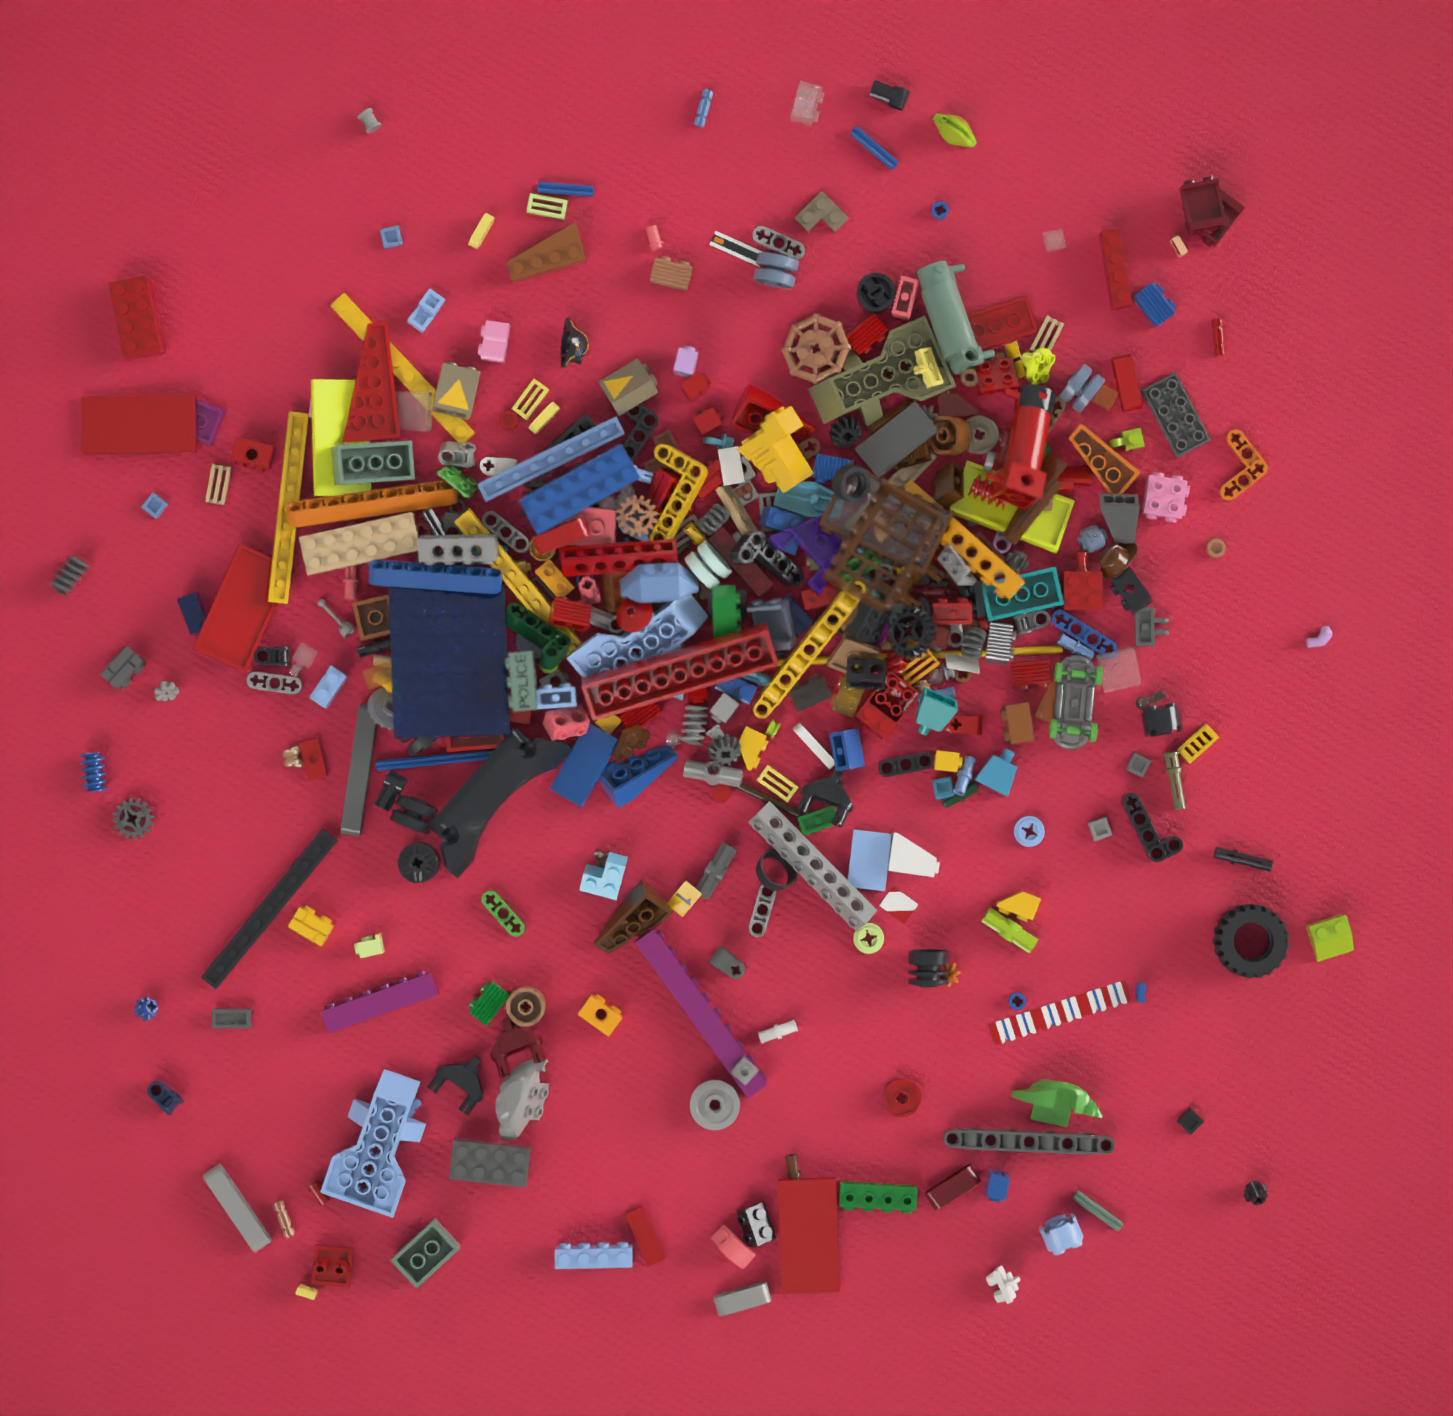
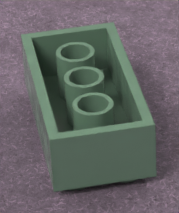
M412 441L331 447L334 485L415 479Z

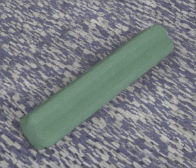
M1080 1191L1074 1194V1201L1113 1229L1119 1231L1122 1228V1221Z

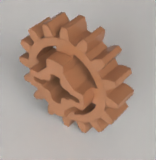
M633 495V500L631 501L627 497L626 504L620 503L622 510L617 509V513L621 514V516L616 517V520L622 522L618 527H625L623 533L626 534L630 531L631 537L634 536V533L641 537L642 532L648 535L647 529L654 530L651 524L658 521L653 518L658 515V512H653L656 506L649 505L650 499L646 502L643 501V496L638 500ZM639 504L644 505L649 511H643L639 508ZM632 505V510L624 514L625 510ZM635 512L643 516L640 517L639 521L631 517L634 516ZM650 519L648 524L642 528L643 521ZM626 522L634 524L635 529L629 527Z

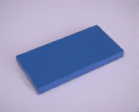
M589 724L586 734L578 737L572 748L573 751L568 755L550 789L583 808L619 740Z

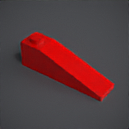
M748 384L738 401L730 425L747 433H754L762 429L760 425L766 421V416L781 407H784V409L788 407L767 392ZM797 414L804 426L791 433L790 436L793 440L803 442L810 438L816 426Z

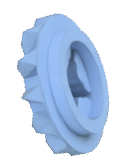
M1026 816L1015 824L1014 835L1021 845L1033 847L1042 841L1045 829L1038 818ZM1033 824L1032 831L1037 835H1029L1025 839L1026 832L1022 827L1029 828Z

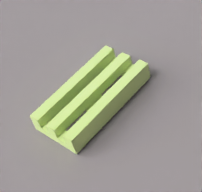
M530 193L526 212L564 220L568 200ZM533 199L563 204V206L557 207L533 202ZM531 207L560 211L561 214L531 209Z

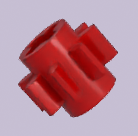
M894 650L889 651L885 658L886 668L888 671H894L895 674L904 672V669L908 666V658L905 659L901 655L895 654Z

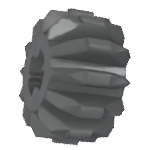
M719 503L715 504L698 521L697 526L703 533L711 536L724 524L730 514Z
M969 627L967 629L961 648V654L971 660H978L981 657L987 636L986 631L977 627Z
M726 733L722 737L719 734L718 739L712 738V743L708 746L709 757L713 759L715 764L720 763L721 766L725 763L730 765L731 761L737 762V757L741 754L740 743L736 740L735 736L729 737L728 733Z

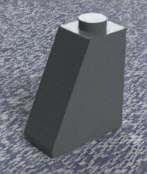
M1099 493L1100 508L1115 543H1135L1139 513L1138 495Z

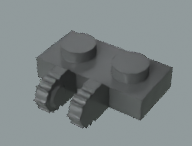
M1154 607L1143 608L1134 614L1135 646H1155V635H1169V630H1155V623H1169V618H1154Z

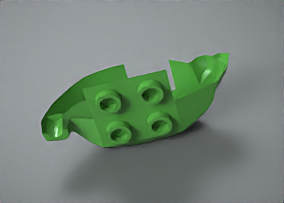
M1039 1079L1028 1089L1014 1090L1011 1093L1013 1098L1034 1104L1031 1114L1032 1120L1067 1127L1071 1109H1074L1075 1113L1102 1118V1114L1095 1101L1090 1099L1086 1091L1071 1083Z

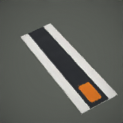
M715 231L709 245L760 267L756 260L758 253L762 251Z

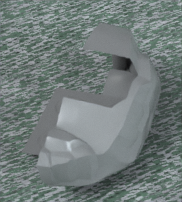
M530 1059L517 1065L500 1086L501 1092L496 1097L495 1109L501 1124L499 1127L501 1140L510 1141L518 1138L529 1120H540L544 1110V1101L549 1093V1084L540 1083L539 1075L540 1071H546L545 1064L548 1062L547 1059L544 1062L540 1060L541 1063L537 1064L534 1063V1059Z

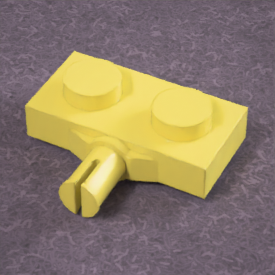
M931 347L915 351L916 361L919 366L913 368L914 373H922L923 381L927 388L943 384L944 382Z

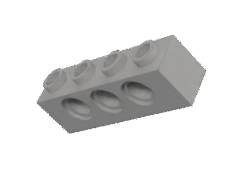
M497 534L420 536L418 538L419 562H424L425 565H434L436 562H444V564L450 565L455 564V561H463V564H473L474 561L491 564L499 557ZM440 546L444 553L441 555L437 554L435 547ZM454 546H460L463 553L457 554L454 551ZM473 546H480L482 553H475Z

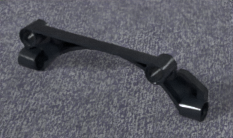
M519 729L511 730L500 745L429 823L430 829L443 840L440 848L445 868L456 878H459L474 861L480 837L499 807L525 783L557 768L573 749L563 740L551 741L549 738H536L532 742Z

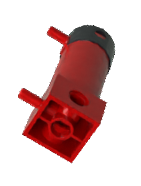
M1032 384L1019 387L1018 391L1007 387L1004 388V395L1016 399L1004 467L996 473L989 471L986 474L987 479L994 481L991 498L1025 510L1042 499L1047 473L1041 472V466L1056 395L1051 389Z

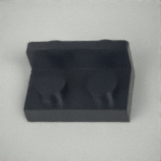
M973 574L977 581L973 586L957 584L959 597H967L968 600H972V613L978 618L986 617L981 580Z

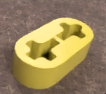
M487 213L484 214L468 245L475 249L479 248L495 217Z
M554 402L550 403L528 428L534 434H537L560 410V407Z

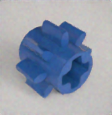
M149 996L136 1000L137 1005L134 1007L136 1017L142 1018L143 1021L156 1017L155 1013L158 1010L156 1000H150Z

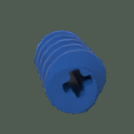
M102 752L80 754V757L86 758V760L80 762L81 765L86 766V768L81 770L82 773L87 774L82 777V780L87 781L86 784L82 785L83 788L88 789L86 792L107 790V787L101 786V784L107 782L106 779L101 778V776L106 774V772L100 770L106 766V764L100 763V761L105 759L104 756L99 755Z

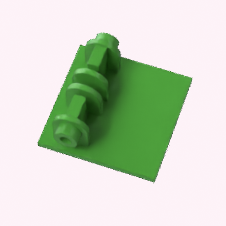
M447 465L437 472L442 477V480H446L464 498L471 499L474 492L479 489L476 481L463 474L458 466Z

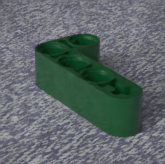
M511 603L508 605L504 623L542 649L539 664L543 669H554L567 656L571 643L570 638L521 604Z

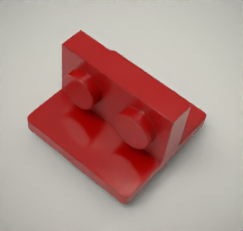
M1013 358L984 361L983 364L975 365L978 395L1003 392L1006 387L1012 390L1019 388Z

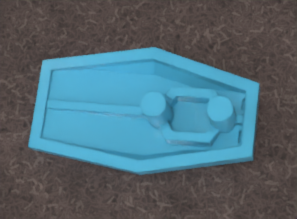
M802 481L784 493L778 487L774 506L806 518H816L824 514L834 492L816 482ZM838 498L828 519H840L844 500Z

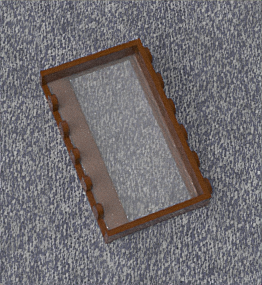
M866 470L870 476L871 484L869 492L861 501L856 503L847 502L838 498L834 493L819 523V526L822 527L821 531L829 535L834 533L839 536L838 539L843 542L844 540L846 541L854 524L856 525L862 511L866 509L872 495L879 488L881 480H888L883 477H876ZM855 472L851 473L845 482V491L848 495L855 491L858 484V477ZM898 486L901 490L943 514L941 518L943 523L938 532L933 531L931 535L934 537L928 547L924 546L921 552L924 554L919 563L914 562L912 565L914 570L911 575L919 577V575L924 576L954 515V511L951 510L949 512L941 508L939 504L935 502L930 503L924 500L922 496L914 495L906 491L904 487ZM889 495L883 506L896 512L901 501ZM905 504L898 515L911 522L917 510ZM880 509L874 521H877L880 516L889 523L892 516ZM921 513L915 525L927 531L933 520ZM895 519L891 527L894 528L893 532L902 537L908 525ZM872 524L856 547L864 552L867 550L874 552L873 556L878 559L884 560L886 558L892 561L891 565L899 569L902 566L905 567L915 551L891 535L881 544L877 540L875 526ZM911 528L905 539L918 546L924 535Z

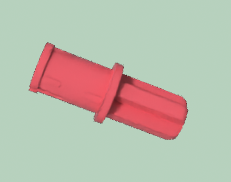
M356 566L346 568L345 579L343 580V583H345V600H357L356 587L358 580H356Z

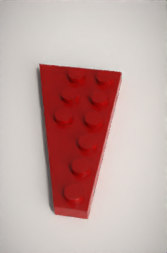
M387 322L367 324L342 443L400 437Z

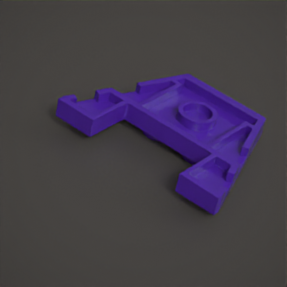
M823 515L774 534L769 538L770 542L779 552L791 541L795 540L821 570L807 582L817 595L822 593L827 581L822 579L823 573L829 568L832 559L837 555L843 541L838 539V535L834 533L829 535L821 531L822 527L819 526Z

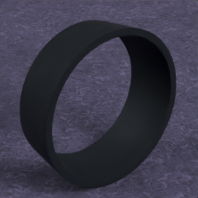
M769 849L764 852L756 864V875L759 881L770 890L781 891L791 886L797 879L798 872L775 849ZM773 858L785 867L788 875L786 885L775 884L765 875L762 867L763 859Z

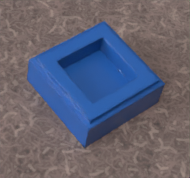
M1137 982L1135 1000L1138 1003H1145L1146 983Z

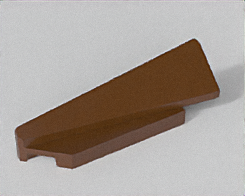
M1047 454L1044 458L1041 472L1047 473L1042 499L1026 510L1018 507L1003 534L1014 545L1025 534L1062 486L1056 479L1066 468L1067 464L1051 454Z

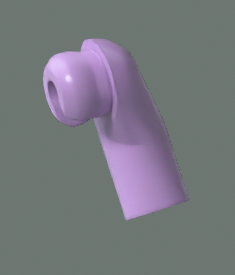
M1323 626L1318 637L1307 638V648L1326 645L1332 637L1330 627Z

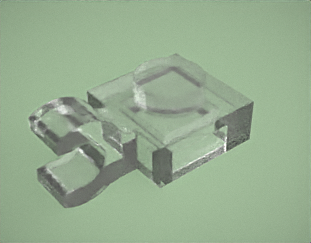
M301 642L292 657L296 663L289 673L298 677L303 666L308 669L310 668L319 652Z

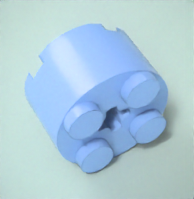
M1070 1213L1071 1217H1066L1065 1214L1053 1217L1045 1222L1046 1226L1044 1228L1042 1226L1039 1227L1047 1250L1053 1252L1054 1255L1062 1254L1067 1248H1076L1082 1245L1083 1234L1075 1215Z

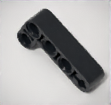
M642 404L637 405L639 408L637 415H631L628 411L626 412L627 417L637 423L623 444L624 450L627 448L634 450V456L629 458L632 464L659 424L657 415ZM646 417H654L655 423L652 426L646 425L644 422ZM637 432H642L645 438L643 441L637 442L634 440V435Z
M745 532L730 552V558L736 564H748L756 558L784 586H799L804 581L803 572L781 551L779 552L761 532Z
M1126 793L1122 796L1121 805L1149 860L1160 862L1182 850L1183 842L1179 837L1168 836L1162 840L1159 839L1140 798L1136 794ZM1128 797L1135 799V801L1132 802L1134 808L1139 807V810H1135L1132 813H1130V811L1133 810V808L1131 805L1126 804V802H1128ZM1138 813H1141L1144 818L1141 824H1136L1134 821V817ZM1145 831L1152 833L1151 840L1145 841L1143 839ZM1173 839L1178 843L1175 850L1169 848V842ZM1154 848H1159L1161 854L1155 859L1152 857L1151 852Z

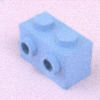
M571 683L559 684L560 688L553 689L552 685L540 686V690H536L537 709L577 706L576 687H571Z

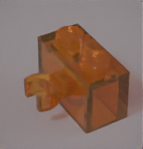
M627 573L602 574L605 612H617L620 604L628 598L621 596L620 580Z

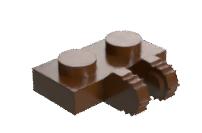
M639 725L624 729L613 752L614 758L616 760L628 758L633 754L634 748L642 749L646 747L647 740L651 736L650 731L642 729Z

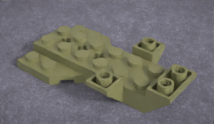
M923 316L891 330L881 355L875 359L863 363L853 349L849 350L841 369L842 373L828 378L808 390L823 424L858 409L867 427L883 417L879 400L884 397L898 393L922 402L956 387V384L943 359L928 321ZM928 347L932 349L944 382L941 385L927 388L923 381L922 373L915 374V371H913L915 366H919L914 352ZM901 363H904V365L908 364L907 372L901 370ZM884 370H886L887 373L891 372L892 375L890 376V379H888L887 377L884 378Z

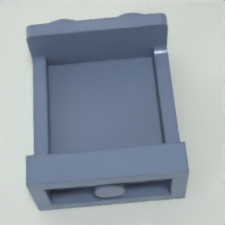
M773 598L763 602L762 599L752 601V604L746 608L747 612H752L754 626L767 624L775 651L789 650L797 644L788 600Z

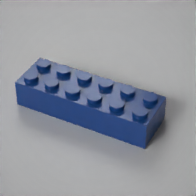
M622 444L518 502L536 534L539 535L633 483L640 476Z

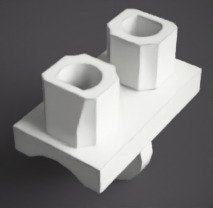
M1000 1265L986 1277L989 1286L998 1284L1000 1290L994 1292L997 1303L1006 1301L1009 1304L1013 1302V1299L1016 1297L1014 1291L1019 1289L1016 1284L1021 1280L1019 1276L1013 1277L1011 1272L1006 1273L1003 1266Z

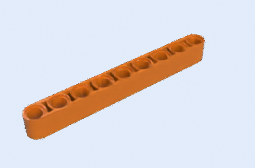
M446 480L294 501L286 505L288 523L291 527H302L448 506L457 503L459 498L457 489Z

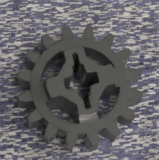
M130 798L129 803L123 800V806H116L119 811L113 812L117 816L116 819L112 820V822H117L114 829L120 828L119 835L126 833V839H129L131 835L133 839H138V834L141 837H145L144 831L149 833L151 830L148 827L154 826L151 819L155 818V815H150L153 808L147 809L148 802L141 804L140 798L136 802L134 798ZM132 806H137L142 810L136 811ZM123 811H124V812H125L124 820H121L122 813H123ZM132 815H133V816H134V815L137 816V819H135V822H131V821H130V819L132 818ZM146 817V822L143 826L142 821L143 818ZM127 826L133 827V829L135 830V832H134V831H129V830H127L125 827H127Z

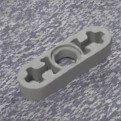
M758 226L753 231V240L763 247L796 260H800L804 256L805 248L802 243L764 226ZM764 231V235L769 238L770 234H773L774 236L770 240V245L766 244L768 242V239L762 238L761 240H758V235H756V233ZM776 238L783 239L784 246L782 248L774 247L773 241ZM787 242L791 243L789 246L791 248L795 249L796 246L800 247L799 251L802 253H797V255L794 256L793 251L790 249H788L787 253L784 252V250L787 247Z
M252 672L247 677V684L252 689L286 694H298L303 689V683L297 677L262 672ZM255 675H258V679L265 680V676H268L266 688L263 687L264 683H257L254 686L251 678H255ZM274 677L280 680V686L276 689L270 686V680ZM284 678L287 679L285 683H293V680H295L299 688H295V691H292L291 687H285V691L282 690Z

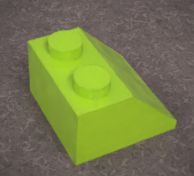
M1339 914L1305 925L1317 962L1354 951L1352 932L1346 915Z

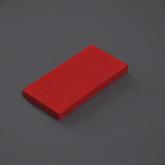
M1027 295L967 314L977 345L981 346L982 350L1039 332Z

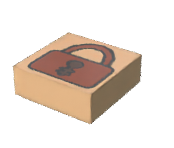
M1180 236L1170 240L1179 258L1187 253L1188 250Z

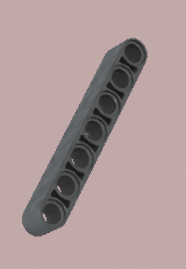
M360 703L358 708L341 823V834L360 837L362 832L377 724H375L373 719H370V714L367 712L368 706Z

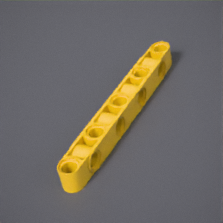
M857 580L856 584L861 585V591L865 592L866 588L864 583L860 580ZM843 590L839 592L753 703V712L756 717L763 719L769 716L851 614L860 600ZM835 614L838 616V619L832 623L827 620L828 616ZM811 644L814 646V650L812 652H805L804 647ZM787 674L791 679L788 682H782L780 677ZM764 704L767 706V709L764 712H759L756 709L757 706Z

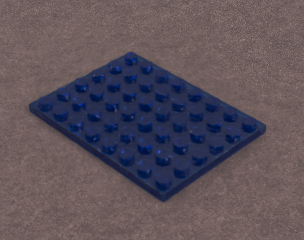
M502 582L501 592L496 594L388 586L393 738L510 735L504 582Z

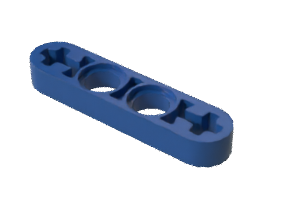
M1057 610L1051 615V623L1074 639L1079 640L1082 644L1103 657L1110 658L1117 653L1118 648L1115 642L1067 612ZM1063 614V619L1067 622L1069 618L1072 619L1067 626V630L1063 628L1066 625L1063 622L1056 623L1055 615ZM1074 623L1081 626L1079 634L1071 632V626ZM1091 633L1095 634L1098 639L1093 645L1087 641V636ZM1101 639L1105 640L1102 644L1106 646L1112 645V653L1106 654V649L1101 646L1099 650L1096 648L1100 644Z

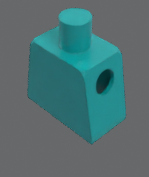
M924 687L916 710V722L920 724L918 732L928 735L931 729L938 732L942 731L958 711L957 700Z

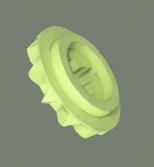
M866 923L858 931H855L853 937L854 944L863 953H875L884 943V934L879 926L873 923ZM866 930L870 935H877V937L871 939L872 946L867 941H861V939L866 937Z

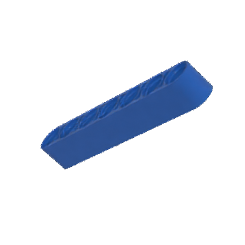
M373 560L369 562V583L377 586L496 594L502 590V571L484 567L442 564L425 565L424 563Z

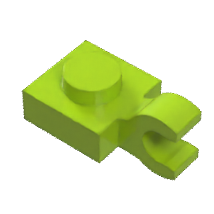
M1141 428L1121 432L1122 438L1109 441L1110 448L1124 446L1125 451L1145 447Z

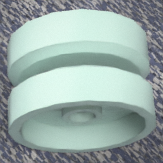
M704 540L697 547L700 555L691 552L685 557V561L693 573L712 590V586H717L720 583L718 576L726 578L732 573V569L721 554Z

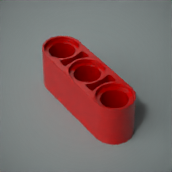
M1131 354L1111 358L1122 411L1127 412L1142 408V399Z
M580 517L532 537L538 554L542 555L590 535L583 517Z

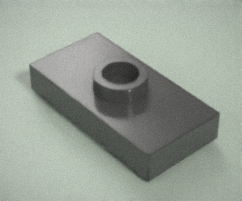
M251 1008L212 1009V1029L251 1028Z

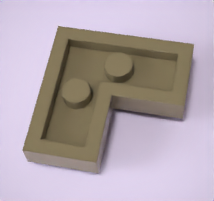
M821 191L795 217V220L809 232L822 219L836 232L849 217Z

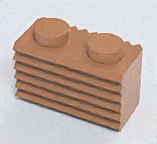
M660 256L659 259L655 258L650 282L688 291L693 267L689 266V262L679 260L678 263L671 262L669 257Z

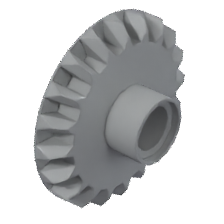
M381 688L375 691L368 700L367 712L370 714V719H373L375 724L378 723L381 728L386 727L388 730L395 729L398 731L416 718L417 705L411 696L407 700L402 701L393 693L386 692L385 688Z
M710 1080L702 1083L694 1090L690 1099V1111L694 1120L700 1126L709 1130H721L731 1125L737 1118L740 1109L737 1092L732 1086L721 1080ZM712 1100H718L720 1107L712 1109L709 1103Z

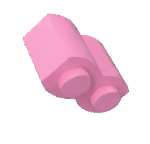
M486 320V324L481 327V336H484L483 344H479L478 355H481V360L505 363L510 324Z

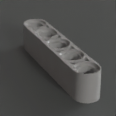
M221 1164L216 1165L203 1174L205 1182L254 1252L259 1251L272 1242L270 1235Z

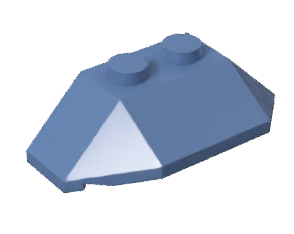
M679 563L638 565L620 580L621 596L641 603L682 600L692 593L698 592L697 576Z

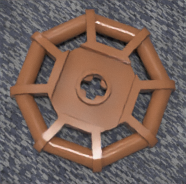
M814 313L813 316L799 323L792 324L785 344L781 348V353H783L790 370L789 374L813 382V384H818L820 381L837 373L840 374L847 354L851 350V345H849L842 328L843 324L840 321L836 322L822 317L818 313ZM814 324L813 330H808L804 334L800 331ZM820 324L832 329L829 332L820 330ZM836 333L841 345H836L833 341V336ZM796 335H800L797 347L791 348ZM819 345L821 351L813 354V346ZM837 351H840L837 361L834 364L832 361L835 357V354ZM791 353H797L800 360L798 365L795 364ZM825 365H830L832 367L826 371L819 373V369H821V367ZM804 366L812 368L813 374L805 372L801 369Z

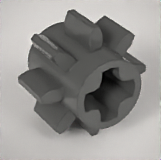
M1014 549L1013 553L1008 552L1004 559L1008 561L1007 566L1018 573L1020 569L1026 570L1029 561L1025 560L1027 555Z

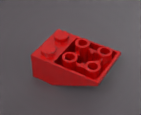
M890 670L885 676V690H874L854 718L882 740H886L921 693Z

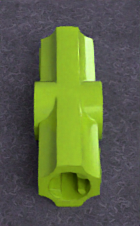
M992 908L988 909L981 920L997 931V934L1009 942L1015 943L1028 953L1033 950L1038 941L1037 938L1023 930L1020 925L1009 918H1005Z

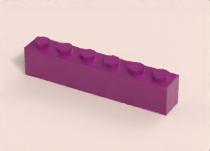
M426 970L416 973L415 978L408 979V977L397 980L398 984L393 986L387 983L379 986V990L372 993L370 989L360 993L361 997L354 999L353 996L343 999L342 1004L336 1005L334 1002L325 1005V1010H322L321 1014L328 1034L438 995L439 992L432 972L426 973Z

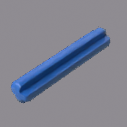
M856 126L850 134L891 170L898 165V160L859 127Z
M538 182L537 185L539 193L593 197L594 195L593 186Z

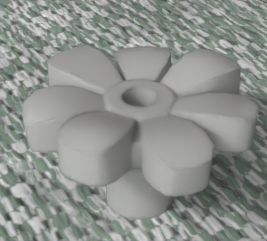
M166 681L160 683L161 688H155L154 690L157 701H168V698L173 700L179 693L178 687H175L173 682L168 684Z

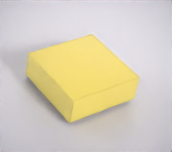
M300 1284L296 1291L297 1295L314 1300L318 1293L317 1289Z

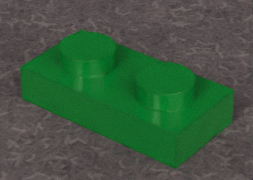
M834 806L797 817L803 836L834 826L831 823L836 814Z

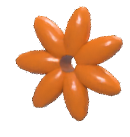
M952 963L950 967L948 964L944 965V969L948 970L949 974L942 977L949 979L948 987L951 986L952 981L958 983V979L955 976L961 973L955 970V963Z

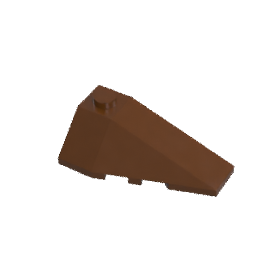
M641 881L626 896L594 941V945L609 954L627 944L628 940L636 935L641 936L645 934L644 931L653 926L656 928L673 913V910L654 888Z

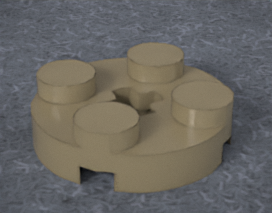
M984 416L969 418L967 422L971 432V439L968 451L978 455L988 453V451L994 448L999 437L997 425L994 421ZM976 430L984 432L983 440L975 439Z

